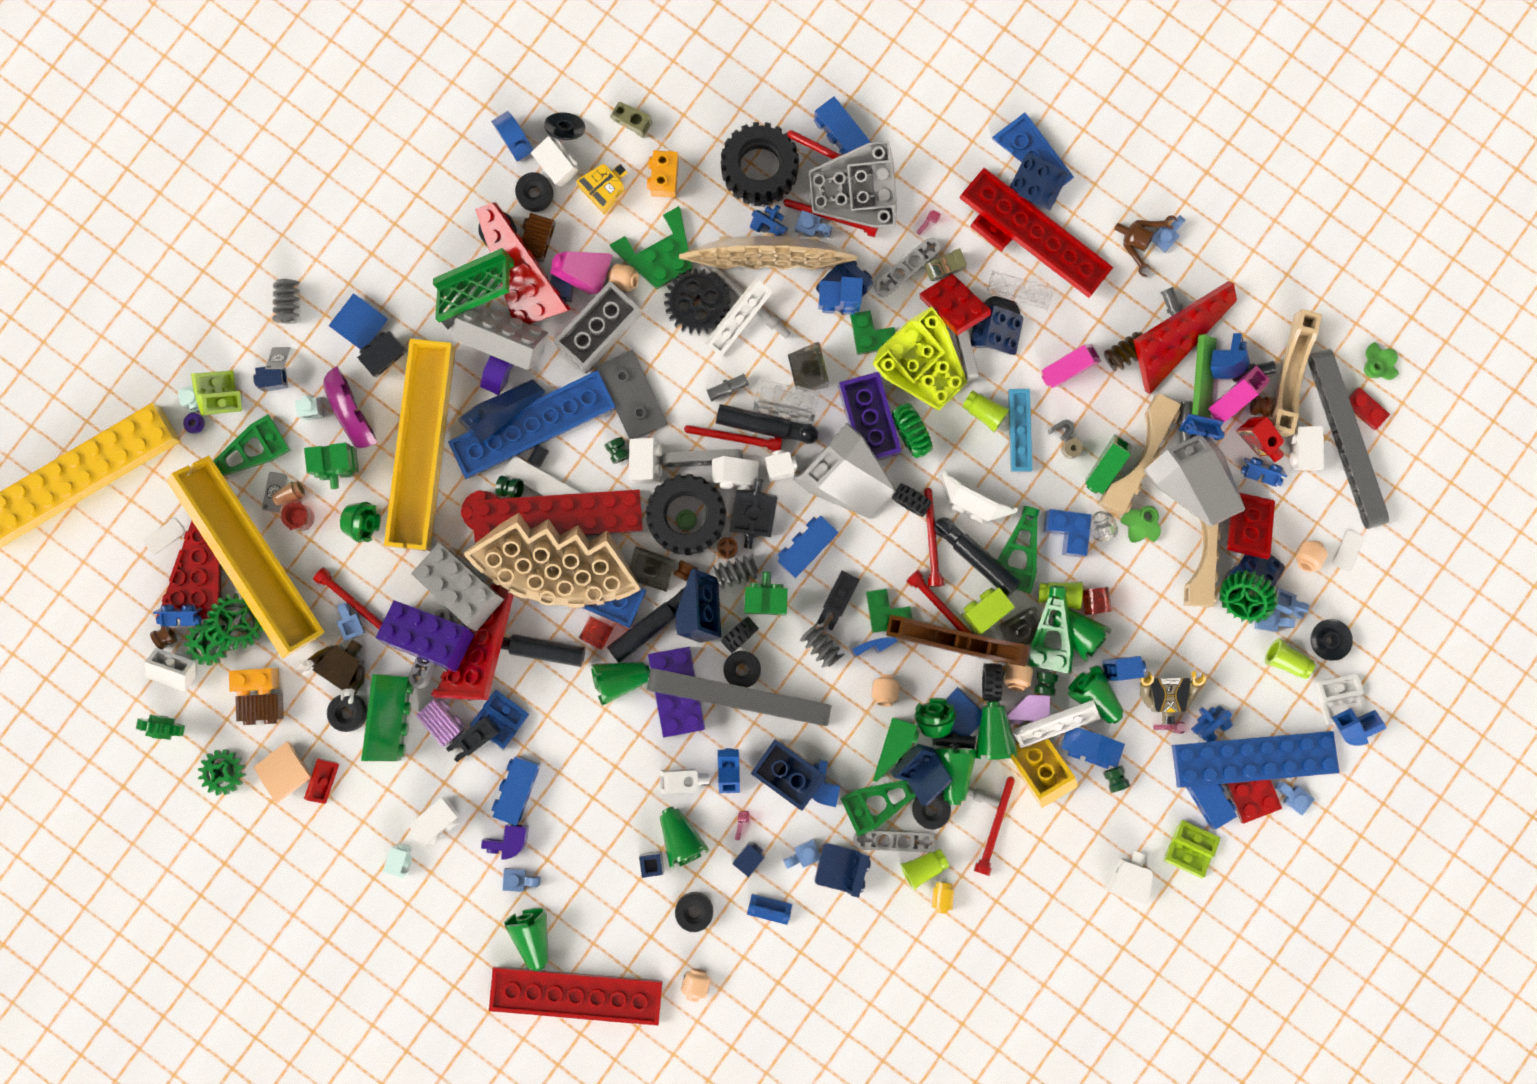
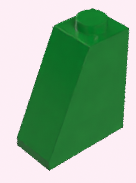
M1115 434L1112 436L1086 477L1085 484L1091 492L1104 494L1130 457L1132 445Z

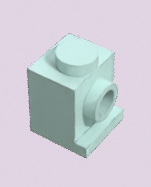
M193 385L177 390L181 406L189 409V413L200 411Z
M313 395L302 396L301 400H295L298 418L304 421L325 418L322 397L314 398Z
M403 843L392 846L383 872L400 878L406 877L409 871H406L405 868L408 869L412 861L410 846Z

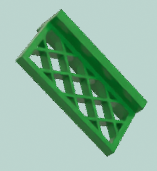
M500 248L433 278V285L437 288L435 319L438 322H442L509 293L510 268L514 267V260L503 248ZM491 279H494V281L490 284V286H489V287H486V285L490 282V280H491ZM500 282H502V287L496 289ZM476 286V289L473 291V293L469 295L473 287ZM483 290H485V292L482 294V296L478 297L479 294H480ZM457 294H459V296L456 298V300H455L454 302H451V301L453 300V298H454ZM465 298H468L464 304L460 305ZM448 305H450L448 310L446 312H443Z

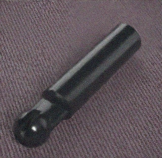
M723 404L719 405L716 417V424L772 437L789 438L802 441L805 444L814 443L819 435L818 429L812 424L797 423L791 421V419Z
M942 517L935 522V533L948 541L961 557L996 588H1000L1006 597H1009L1019 587L1021 581L972 537L959 530L951 519Z
M685 587L673 598L661 604L607 646V649L618 663L622 662L676 619V612Z
M513 634L511 637H504L501 649L508 650L510 655L577 667L583 666L586 647L516 634Z

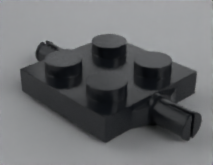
M756 478L754 489L751 491L736 490L729 530L730 532L741 533L746 536L744 548L746 549L748 547L752 549L754 537H771L778 497L777 495L761 492L763 479Z

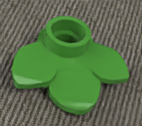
M1376 342L1370 344L1365 352L1367 361L1364 366V373L1369 378L1382 377L1386 380H1392L1397 377L1399 372L1394 367L1398 360L1397 352L1393 349H1384L1382 351Z
M1144 506L1140 510L1131 509L1121 517L1120 522L1129 526L1128 537L1131 543L1139 542L1145 537L1155 542L1161 533V528L1157 522L1159 513L1152 506ZM1145 513H1149L1151 515L1150 520L1145 519Z

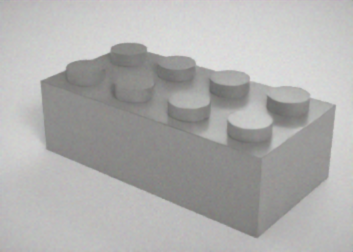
M609 281L553 342L580 369L587 373L642 315L641 309Z
M481 304L460 313L456 317L451 339L529 370L543 354L548 332L538 326L527 324L519 318H512L501 311L492 310Z
M440 542L437 543L411 573L466 626L475 631L482 626L505 600L457 555Z

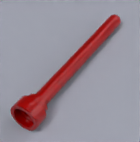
M793 130L787 132V136L790 139L832 160L841 156V154Z
M791 199L783 201L785 207L798 211L803 210L828 220L864 230V233H867V236L875 238L878 227L874 228L812 213L811 205Z
M691 425L684 427V431L689 434L767 447L772 452L781 450L783 438L779 437L770 438L769 440Z
M925 488L924 496L932 502L926 512L931 574L927 578L928 587L945 586L942 573H939L937 540L934 530L933 495L931 488Z
M322 567L314 575L313 580L318 585L322 584L329 587L377 629H380L383 622L333 581L330 572L325 567Z
M916 570L906 580L911 587H918L958 631L973 634L924 583L925 580L922 578L923 575L919 570Z
M1009 776L1006 780L982 859H979L973 870L990 876L992 870L990 867L991 863L989 862L1015 783V779L1012 776Z

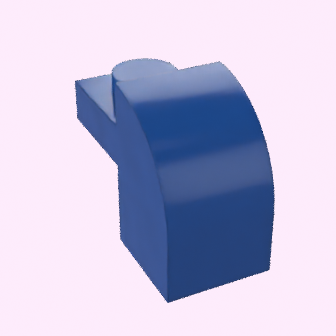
M509 111L491 121L517 162L531 154L533 151L532 146Z
M1233 333L1230 350H1213L1211 361L1213 379H1232L1240 376L1248 369L1250 360L1247 342L1243 341L1242 333Z
M1350 708L1331 717L1345 742L1353 746L1368 744L1367 737L1387 729L1376 710L1357 718Z
M725 748L717 750L719 794L740 793L739 749Z
M819 759L818 764L814 763V767L826 775L828 761ZM823 781L812 798L820 804L836 807L840 785Z

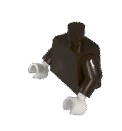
M353 639L347 648L341 645H330L317 651L307 660H301L297 669L301 666H306L308 669L303 672V675H307L311 667H314L312 669L314 672L342 690L341 700L345 696H350L348 704H352L354 694H357L365 682L364 660L356 656L363 645Z

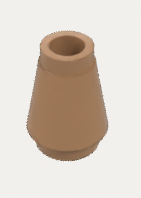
M291 481L272 494L271 497L274 504L278 506L301 500L305 496V491L299 481Z

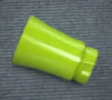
M974 390L970 392L962 405V408L985 424L993 433L996 432L1010 408L1000 405Z
M1082 581L1039 583L1038 603H1047L1050 585L1067 587L1068 608L1081 609Z
M1280 638L1271 644L1265 656L1266 665L1282 669L1303 679L1310 677L1316 665L1315 661L1295 650Z
M941 849L934 852L931 851L914 860L900 864L903 874L913 891L931 878L942 873L943 870L949 868L948 861Z

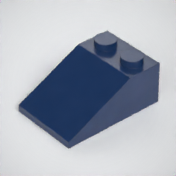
M691 569L676 612L675 628L677 635L699 643L722 638L719 584L716 577L697 569Z
M774 739L750 773L801 811L804 810L827 777L778 739Z

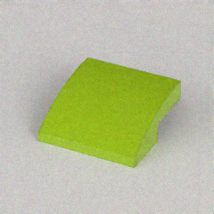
M233 370L191 373L195 398L202 415L242 411L240 391H236Z
M1181 820L1163 861L1201 879L1205 878L1210 860L1215 857L1221 838Z

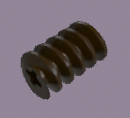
M1134 332L1132 337L1127 336L1125 341H1119L1118 346L1113 345L1111 350L1107 349L1104 351V357L1113 371H1117L1116 367L1124 370V362L1130 366V358L1136 362L1138 361L1134 339L1141 336L1142 332Z

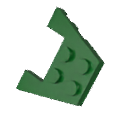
M679 206L663 214V218L673 234L635 254L626 236L609 245L612 251L616 252L627 264L634 267L637 273L656 290L672 282L673 278H679V273L684 275L687 269L689 271L692 270L691 261L679 259V254L689 251Z

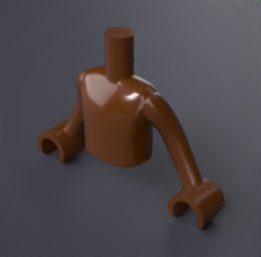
M1173 215L1168 216L1165 221L1136 220L1130 227L1117 223L1114 230L1124 234L1123 246L1139 266L1138 272L1144 278L1148 276L1142 274V269L1148 268L1151 270L1148 264H1144L1133 247L1143 252L1148 248L1155 232L1145 227H1167L1170 230L1174 229V227L1168 225L1170 220L1178 222L1177 218Z

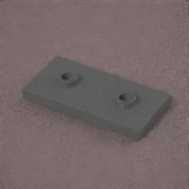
M633 349L596 366L629 439H638L668 424Z

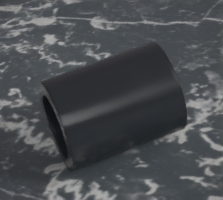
M537 444L528 461L541 467L550 451Z

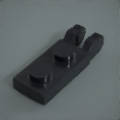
M841 570L823 605L824 609L817 621L819 625L824 622L827 612L830 611L835 616L830 621L828 629L833 631L839 617H842L860 579Z
M488 714L457 737L456 741L450 744L446 750L448 752L452 751L460 745L463 752H460L454 758L458 762L499 734L501 729Z

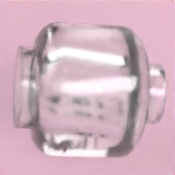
M1098 511L1091 517L1090 531L1096 541L1108 542L1118 534L1115 517L1110 512Z

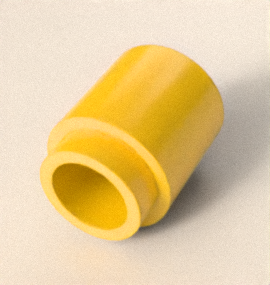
M936 882V886L933 887L932 908L936 909V913L948 914V910H953L954 889H952V883Z

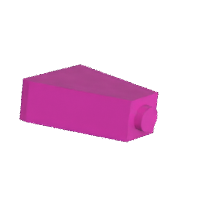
M571 251L558 253L552 260L550 273L589 295L596 294L602 290L613 255L610 253Z
M1084 344L1041 370L1044 374L1042 379L1047 386L1055 388L1095 366L1102 360L1092 344Z
M1256 365L1209 407L1211 415L1217 420L1226 422L1258 396L1271 380Z

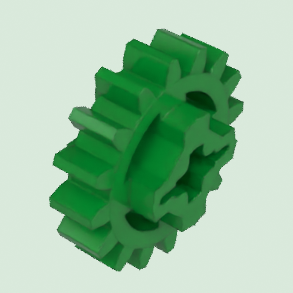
M204 620L203 624H197L196 628H189L191 635H185L189 642L184 643V646L189 647V650L185 652L186 654H193L191 660H198L199 665H204L206 662L207 666H212L213 662L215 664L221 663L220 657L227 658L225 651H231V648L225 649V642L217 645L218 637L213 640L211 639V635L215 632H207V628L212 625L206 624V620ZM220 625L221 629L224 630L225 625ZM210 640L211 644L206 645V641Z
M150 714L147 719H137L136 729L146 731L145 736L171 740L172 736H183L185 725L175 723V718Z
M224 749L222 753L220 750H214V755L208 753L206 755L208 760H201L204 767L198 768V771L202 772L198 779H204V783L201 786H208L207 792L215 791L217 796L221 795L222 791L224 795L230 794V790L237 791L236 785L243 784L240 778L246 776L245 773H242V769L246 768V765H240L242 757L235 758L236 752L229 754L228 749ZM219 758H224L220 764L214 762ZM224 781L230 782L227 786H220Z

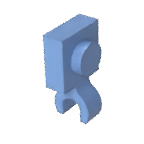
M802 210L795 226V232L809 237H814L818 233L829 238L832 226L821 224V217Z
M1181 215L1177 217L1178 222L1174 220L1170 225L1174 229L1170 230L1167 227H1160L1151 240L1163 252H1166L1180 237L1176 231L1186 221Z
M1279 587L1276 588L1278 604L1275 609L1291 615L1293 612L1295 617L1303 619L1304 612H1309L1310 605L1297 601V595Z
M348 603L337 605V609L342 617V620L337 621L344 641L366 633L359 615L351 614Z
M1275 610L1266 621L1262 619L1259 623L1255 622V629L1278 632V626L1294 628L1296 619L1281 618L1280 611Z
M1280 781L1275 787L1286 796L1283 802L1302 816L1315 800L1296 785L1292 789L1285 782L1282 783Z
M811 839L794 847L796 854L783 861L787 869L798 863H801L804 868L818 861L820 853L814 840Z
M505 868L502 891L524 892L525 886L538 887L540 886L541 877L526 876V869Z

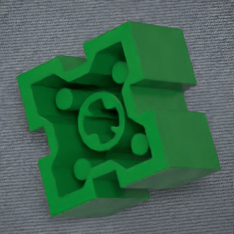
M346 442L329 444V446L304 448L306 472L314 475V478L330 480L332 490L339 489L338 475L341 478L352 477L353 473H359L357 449Z
M763 572L762 584L750 583V587H745L744 613L787 615L788 588H783V584H771V572Z

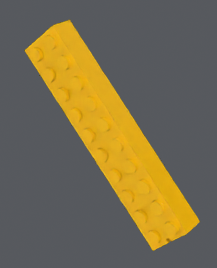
M410 339L384 539V546L390 548L431 551L456 347L452 343Z
M154 403L148 404L0 491V548L180 443L181 440L162 407Z
M210 455L192 463L191 466L187 465L171 473L167 483L282 659L317 640L325 633Z

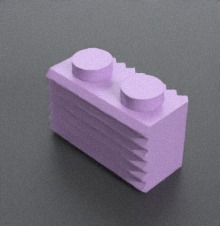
M436 698L415 716L442 747H446L465 730L462 727L464 723L457 715L453 716L449 712L450 706L444 699L439 700Z

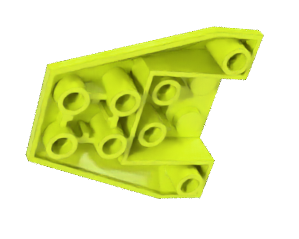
M932 307L908 320L879 348L872 363L884 379L937 411L968 383L947 327Z

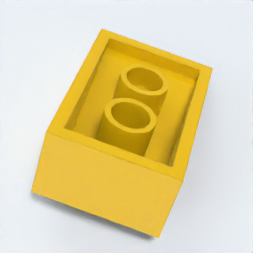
M1049 739L1023 748L1020 747L1018 742L1015 743L1018 756L1014 757L1011 754L1010 759L1041 808L1078 787L1076 777Z

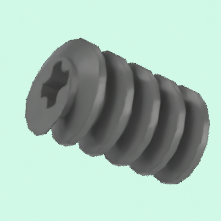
M277 279V282L273 283V288L276 289L273 291V296L276 298L273 299L275 307L272 309V312L276 315L272 316V320L282 324H295L297 321H294L293 318L299 317V314L293 312V310L299 309L300 306L293 303L299 301L300 298L294 296V294L299 293L300 290L294 288V286L299 285L300 282L292 279Z
M751 553L750 560L746 555L743 556L742 562L735 558L734 565L730 560H727L726 567L720 562L718 570L713 565L718 584L722 589H725V582L730 587L733 586V580L737 584H741L742 577L746 582H749V575L754 580L757 579L758 568L753 553Z
M816 623L802 635L800 641H808L805 646L806 649L813 647L811 655L819 654L816 658L817 662L824 660L821 665L822 668L830 667L845 654H837L840 647L832 648L835 641L827 642L829 634L821 635L824 628L817 629L818 623Z

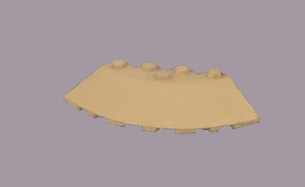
M763 233V236L735 238L722 236L719 237V240L679 254V259L725 270L739 266L753 270L765 267L781 270L795 267L817 270L855 261L857 256L829 243L819 241L817 237H808L806 239L775 236L774 233Z
M518 513L498 525L464 552V555L472 565L492 579V582L497 586L500 585L508 589L513 595L523 599L528 598L538 601L544 605L568 606V608L585 607V605L594 604L598 606L604 604V602L625 598L641 590L623 554L608 531L589 541L578 525L560 535L549 519L530 529Z

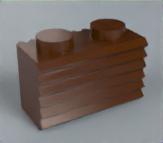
M530 213L529 217L525 218L522 229L524 233L523 237H521L522 243L527 250L531 251L538 262L544 263L556 223L553 219Z
M283 694L235 696L236 721H243V725H256V720H264V724H277V719L284 718Z

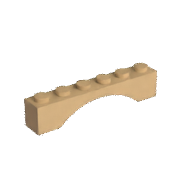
M1304 309L1295 313L1269 419L1282 437H1289L1295 434L1299 416V396L1302 379L1322 318V314Z
M1160 393L1153 397L1145 412L1147 437L1140 459L1126 476L1109 485L1101 496L1098 505L1119 516L1129 512L1133 505L1131 501L1133 495H1137L1141 490L1143 484L1140 482L1143 476L1147 477L1144 470L1150 465L1153 458L1156 459L1162 449L1159 446L1162 440L1168 438L1171 429H1169L1171 423H1175L1180 415L1178 409L1181 404Z
M1199 519L1203 532L1202 557L1192 578L1185 584L1184 606L1209 608L1214 607V603L1217 602L1218 593L1215 591V583L1218 582L1219 578L1216 562L1220 558L1217 541L1220 540L1221 530L1218 529V523L1210 527Z

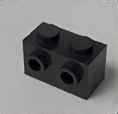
M385 331L381 332L376 336L374 344L371 346L367 344L359 351L360 355L357 358L373 377L377 378L408 352L391 331L387 333Z

